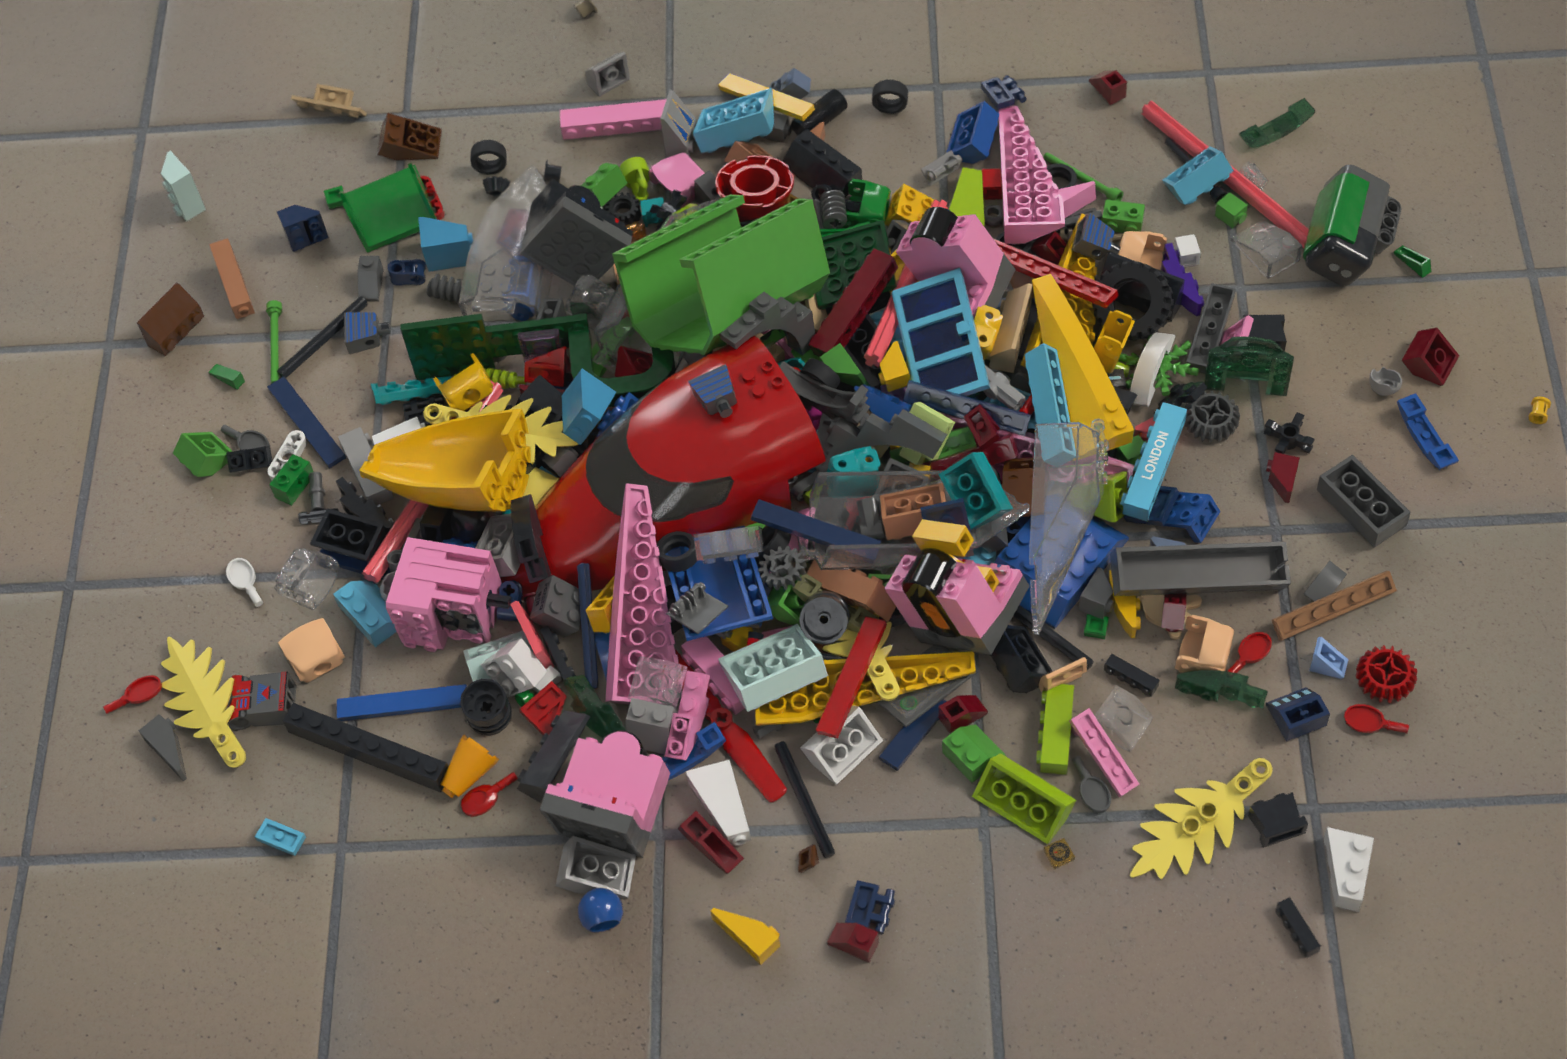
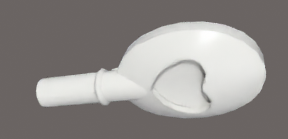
M236 558L230 561L226 568V575L230 583L237 589L246 590L256 607L261 606L263 601L253 586L256 575L252 565L243 558Z

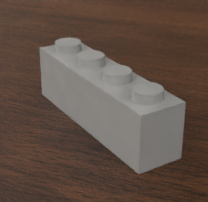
M361 427L338 436L342 449L367 501L372 499L378 505L394 499L391 491L367 478L363 479L360 475L359 470L363 463L368 461V455L372 450L370 447L372 441L369 434H364Z

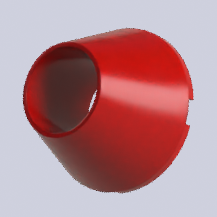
M761 155L746 156V160L736 162L735 159L722 167L718 172L715 180L717 193L721 199L728 195H743L745 203L736 207L739 222L763 217L784 206L793 189L794 175L790 172L787 164L776 158Z

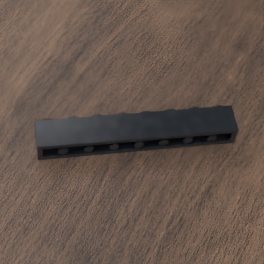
M296 703L292 704L282 720L287 731L293 735L440 793L444 788L441 782L448 768L447 762Z

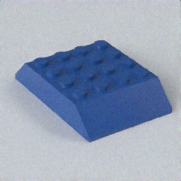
M1056 495L1047 498L1044 516L1031 517L1008 543V547H1005L997 556L994 563L1009 565L1010 568L1021 571L1029 584V588L1019 605L1055 629L1079 601L1081 594L1097 568L1099 567L1104 570L1110 563V553L1115 548L1123 547L1129 540V537L1092 514L1071 506L1070 501H1067L1062 496Z
M745 525L695 538L699 553L697 562L685 571H668L676 602L686 591L690 592L695 583L702 582L706 586L704 590L706 593L728 605V608L699 634L682 625L687 641L773 619ZM676 547L669 550L665 555L680 556L686 553L689 548Z

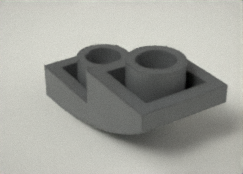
M1329 561L1303 594L1313 602L1326 597L1335 591L1347 574Z

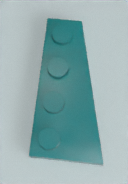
M453 376L439 377L438 379L443 384ZM433 378L426 379L425 383H421L419 380H408L403 385L396 384V381L387 382V386L378 387V383H371L375 402L381 405L390 404L395 400L409 401L413 397L427 398L432 396V394H442Z

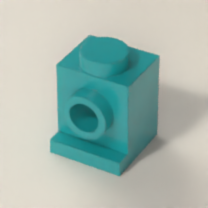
M663 197L641 200L644 228L648 227V224L662 222L663 219L656 217L657 214L651 213L650 208L652 204L662 206L664 204Z

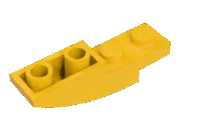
M1109 570L1108 581L1113 589L1112 572ZM1113 592L1112 600L1115 601L1114 612L1126 633L1131 638H1135L1136 630L1141 628V617H1136V611H1140V598H1136V596H1114Z

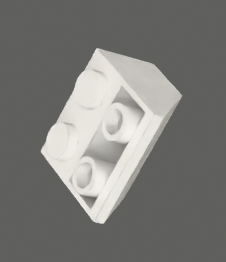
M522 638L508 643L481 664L487 675L503 687L507 698L534 688L547 673L545 667Z

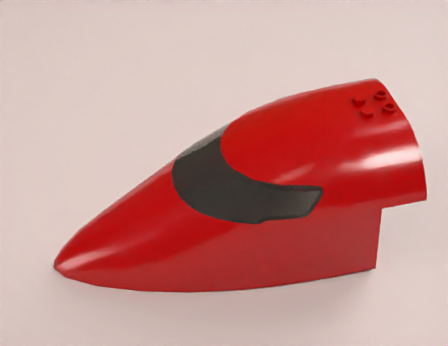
M756 336L750 337L737 349L726 345L661 382L606 428L535 506L543 532L540 538L551 575L579 588L577 566L581 563H588L590 565L592 591L604 589L615 576L625 484L648 486L652 508V522L655 525L656 545L663 536L676 531L686 532L697 538L757 523L751 520V515L758 500L792 510L788 480L826 462V458L816 430L799 396L769 350ZM724 364L728 368L737 403L731 406L732 414L726 418H722L719 412L709 415L693 395L688 382ZM524 563L520 564L516 575L500 577L502 583L505 581H518L523 588L522 595L536 592L538 583L543 581L530 583ZM509 587L507 588V591L514 593L515 589Z

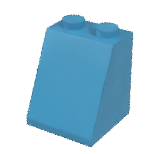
M418 217L421 249L428 272L475 265L474 257L477 256L476 246L472 245L474 244L472 232L468 233L466 225Z
M583 368L561 396L563 433L580 445L600 421L616 391Z

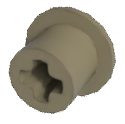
M579 0L574 4L575 9L583 18L592 11L598 12L591 0Z

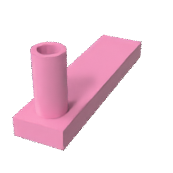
M1090 708L1069 721L1072 725L1071 732L1075 736L1080 737L1119 797L1139 785V782Z

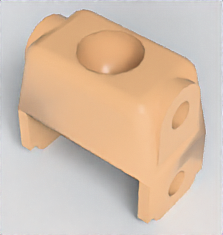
M1126 231L1122 236L1118 255L1161 270L1164 245L1167 244V238L1164 237V234L1154 232Z
M1196 615L1188 616L1185 626L1188 631L1181 643L1175 669L1180 673L1193 676L1223 677L1234 636L1233 628L1209 618Z
M324 618L311 621L296 628L278 642L300 682H311L340 666L345 658Z

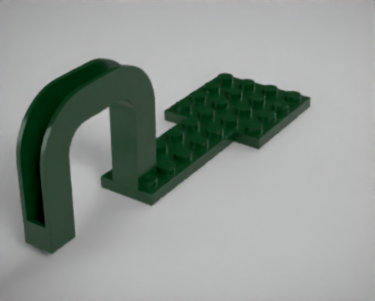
M586 313L485 326L482 314L400 324L401 333L416 380L454 376L475 363L471 357L472 353L476 355L486 370L488 368L495 370V357L523 355L526 352L523 346L525 344L524 339L555 336L556 342H560L558 345L570 348L573 379L583 368L616 391L608 407H615L614 403L620 396L625 397L628 392L637 399L642 400L668 377L676 373L674 351L670 349L660 350V348L652 347L653 363L646 372L614 378L598 377L594 374L592 337ZM532 346L534 349H542L539 352H544L548 350L546 346Z

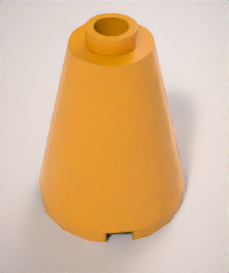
M463 734L441 782V785L444 787L442 792L451 798L455 795L460 797L494 767L499 759L495 755L491 756L486 748Z

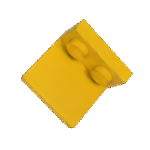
M903 184L892 194L885 225L889 226L892 220H904L910 224L914 221L925 220L934 199Z

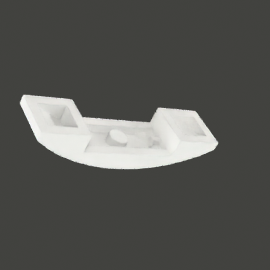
M1155 332L1147 342L1137 363L1130 392L1138 395L1133 405L1149 407L1155 392L1153 386L1164 355L1170 353L1175 335Z

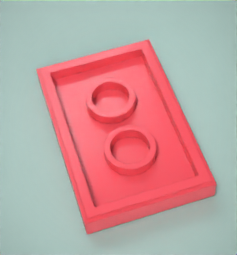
M519 601L511 603L510 605L536 657L545 669L550 665L554 668L555 666L533 621L529 620L530 616Z

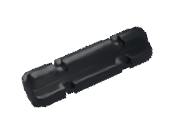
M327 509L310 511V513H307V511L300 512L298 514L300 524H309V521L311 523L321 522Z

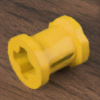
M1542 396L1534 397L1531 401L1532 412L1529 413V421L1534 424H1545L1548 420L1547 410L1551 406V401Z

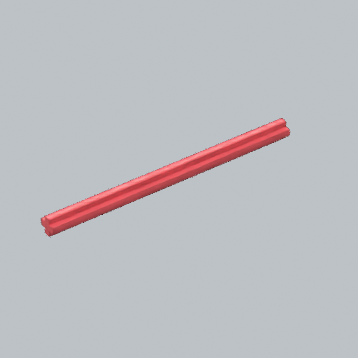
M1152 100L1141 109L1143 110L1141 114L1192 157L1197 156L1208 148L1205 143ZM1231 166L1234 171L1223 182L1304 248L1309 229Z
M935 199L925 220H929L939 232L949 208L946 207V201L941 200L939 202ZM906 265L903 267L896 283L897 287L894 290L917 282V279ZM892 294L863 357L866 359L865 364L870 367L873 364L877 367L880 366L898 326ZM911 294L901 297L904 310Z
M491 381L493 392L479 401L483 403L481 410H483L485 405L488 406L499 399L504 391L499 383ZM409 500L363 570L362 574L365 575L364 578L366 580L372 581L375 584L379 583L389 567L387 555L393 550L401 549L416 518L422 517L429 506L428 504Z

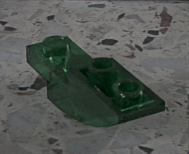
M1199 670L1185 672L1177 675L1175 689L1185 694L1191 693L1200 696L1206 701L1218 702L1220 695L1229 700H1238L1250 707L1262 709L1268 694L1267 690L1248 685L1249 676L1227 671Z
M585 675L567 677L563 684L573 698L570 706L574 712L590 716L586 725L589 729L604 739L611 733L627 732L610 703L601 702Z

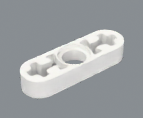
M295 430L288 434L268 468V475L271 481L276 476L274 473L278 474L288 461L282 459L285 454L291 453L299 457L301 456L307 445V439L302 431Z

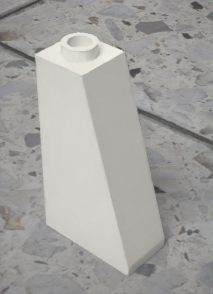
M730 760L686 771L690 787L720 833L729 843L739 846L750 841V832Z

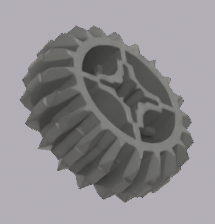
M1213 390L1209 394L1204 391L1197 401L1188 402L1184 407L1187 409L1185 427H1188L1189 433H1194L1195 438L1200 436L1202 442L1205 439H1209L1210 443H1212L1213 439L1220 442L1222 437L1228 439L1229 434L1233 435L1235 429L1239 426L1240 412L1238 405H1235L1234 399L1229 400L1228 394L1222 396L1221 391L1218 394H1214Z

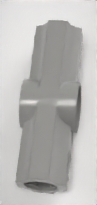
M973 362L966 375L973 381H976L978 376L975 363ZM985 365L990 388L983 390V392L990 399H998L1009 409L1019 410L1026 397L1010 385L1005 375L1000 372L994 373Z

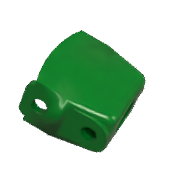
M852 179V181H849L848 192L851 195L849 200L859 201L861 206L859 213L851 212L852 210L846 209L847 223L842 228L846 229L867 221L873 223L884 220L885 223L890 204V189L867 180Z

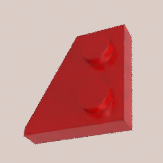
M561 347L527 360L524 368V382L532 383L537 376L541 375L551 385L564 386L566 384L567 347Z
M551 681L519 709L520 713L543 736L545 733L550 734L553 729L550 725L556 715H561L567 695Z

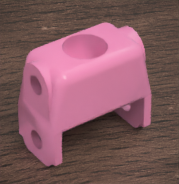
M680 153L663 159L651 166L649 170L651 183L655 185L661 183L671 193L673 190H679L681 195L688 197L681 208L695 200L694 180L704 174L702 169L686 153Z

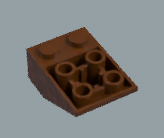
M387 113L381 126L377 155L393 160L438 159L442 129Z
M1042 457L1014 458L1004 461L1002 488L1013 509L1001 517L1044 516L1050 475L1048 464L1044 463Z

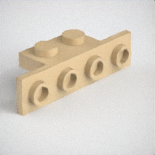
M317 84L314 99L291 96V99L297 103V106L302 108L312 106L318 111L328 109L332 113L339 115L344 112L354 118H359V115L366 117L367 114L361 108L351 106L354 92L349 89Z

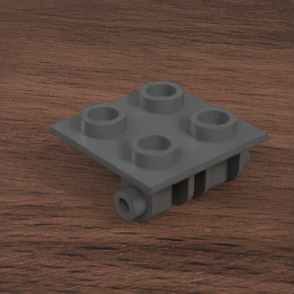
M699 582L693 585L690 592L686 591L677 602L671 604V608L666 615L699 634L724 612L728 605L704 591L706 586Z

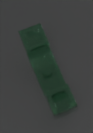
M1303 98L1288 106V112L1260 127L1255 124L1240 132L1239 136L1250 148L1270 144L1296 130L1316 113V110Z

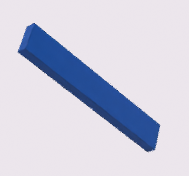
M467 685L337 699V720L348 721L461 708V694Z

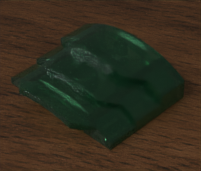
M1246 336L1231 337L1220 346L1209 349L1204 376V384L1207 386L1206 390L1224 391L1226 378L1267 381L1266 395L1287 396L1294 356L1283 351L1273 340Z

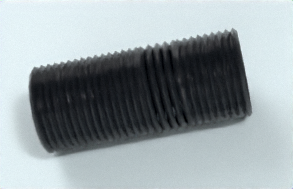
M836 89L830 90L814 103L815 110L804 121L796 118L791 121L792 129L799 136L806 129L811 131L821 122H824V125L828 124V122L847 109L846 98L840 91Z

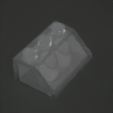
M762 525L694 535L697 561L703 560V564L715 563L716 558L724 557L725 561L737 560V555L746 554V558L758 557L759 552L764 551Z

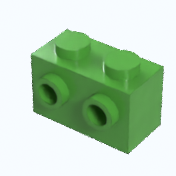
M1106 200L1102 222L1112 228L1114 232L1141 231L1145 204Z

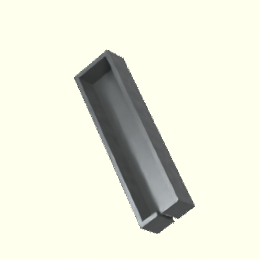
M1286 542L1119 547L1110 553L1114 596L1283 590L1291 584L1289 565H1284L1279 570L1277 568L1288 561Z

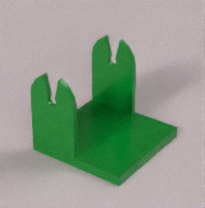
M412 163L408 164V168L345 194L343 191L339 192L349 220L367 253L419 232L418 217L437 220L419 172Z

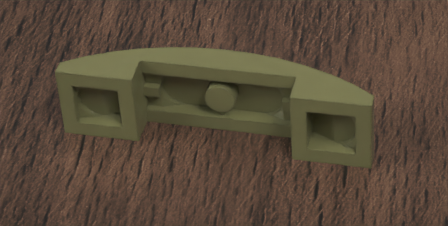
M808 574L802 575V581H797L792 589L804 602L816 592L825 591L821 588L823 583ZM848 605L850 611L848 630L859 633L865 617L878 619L877 616L860 606L856 610Z

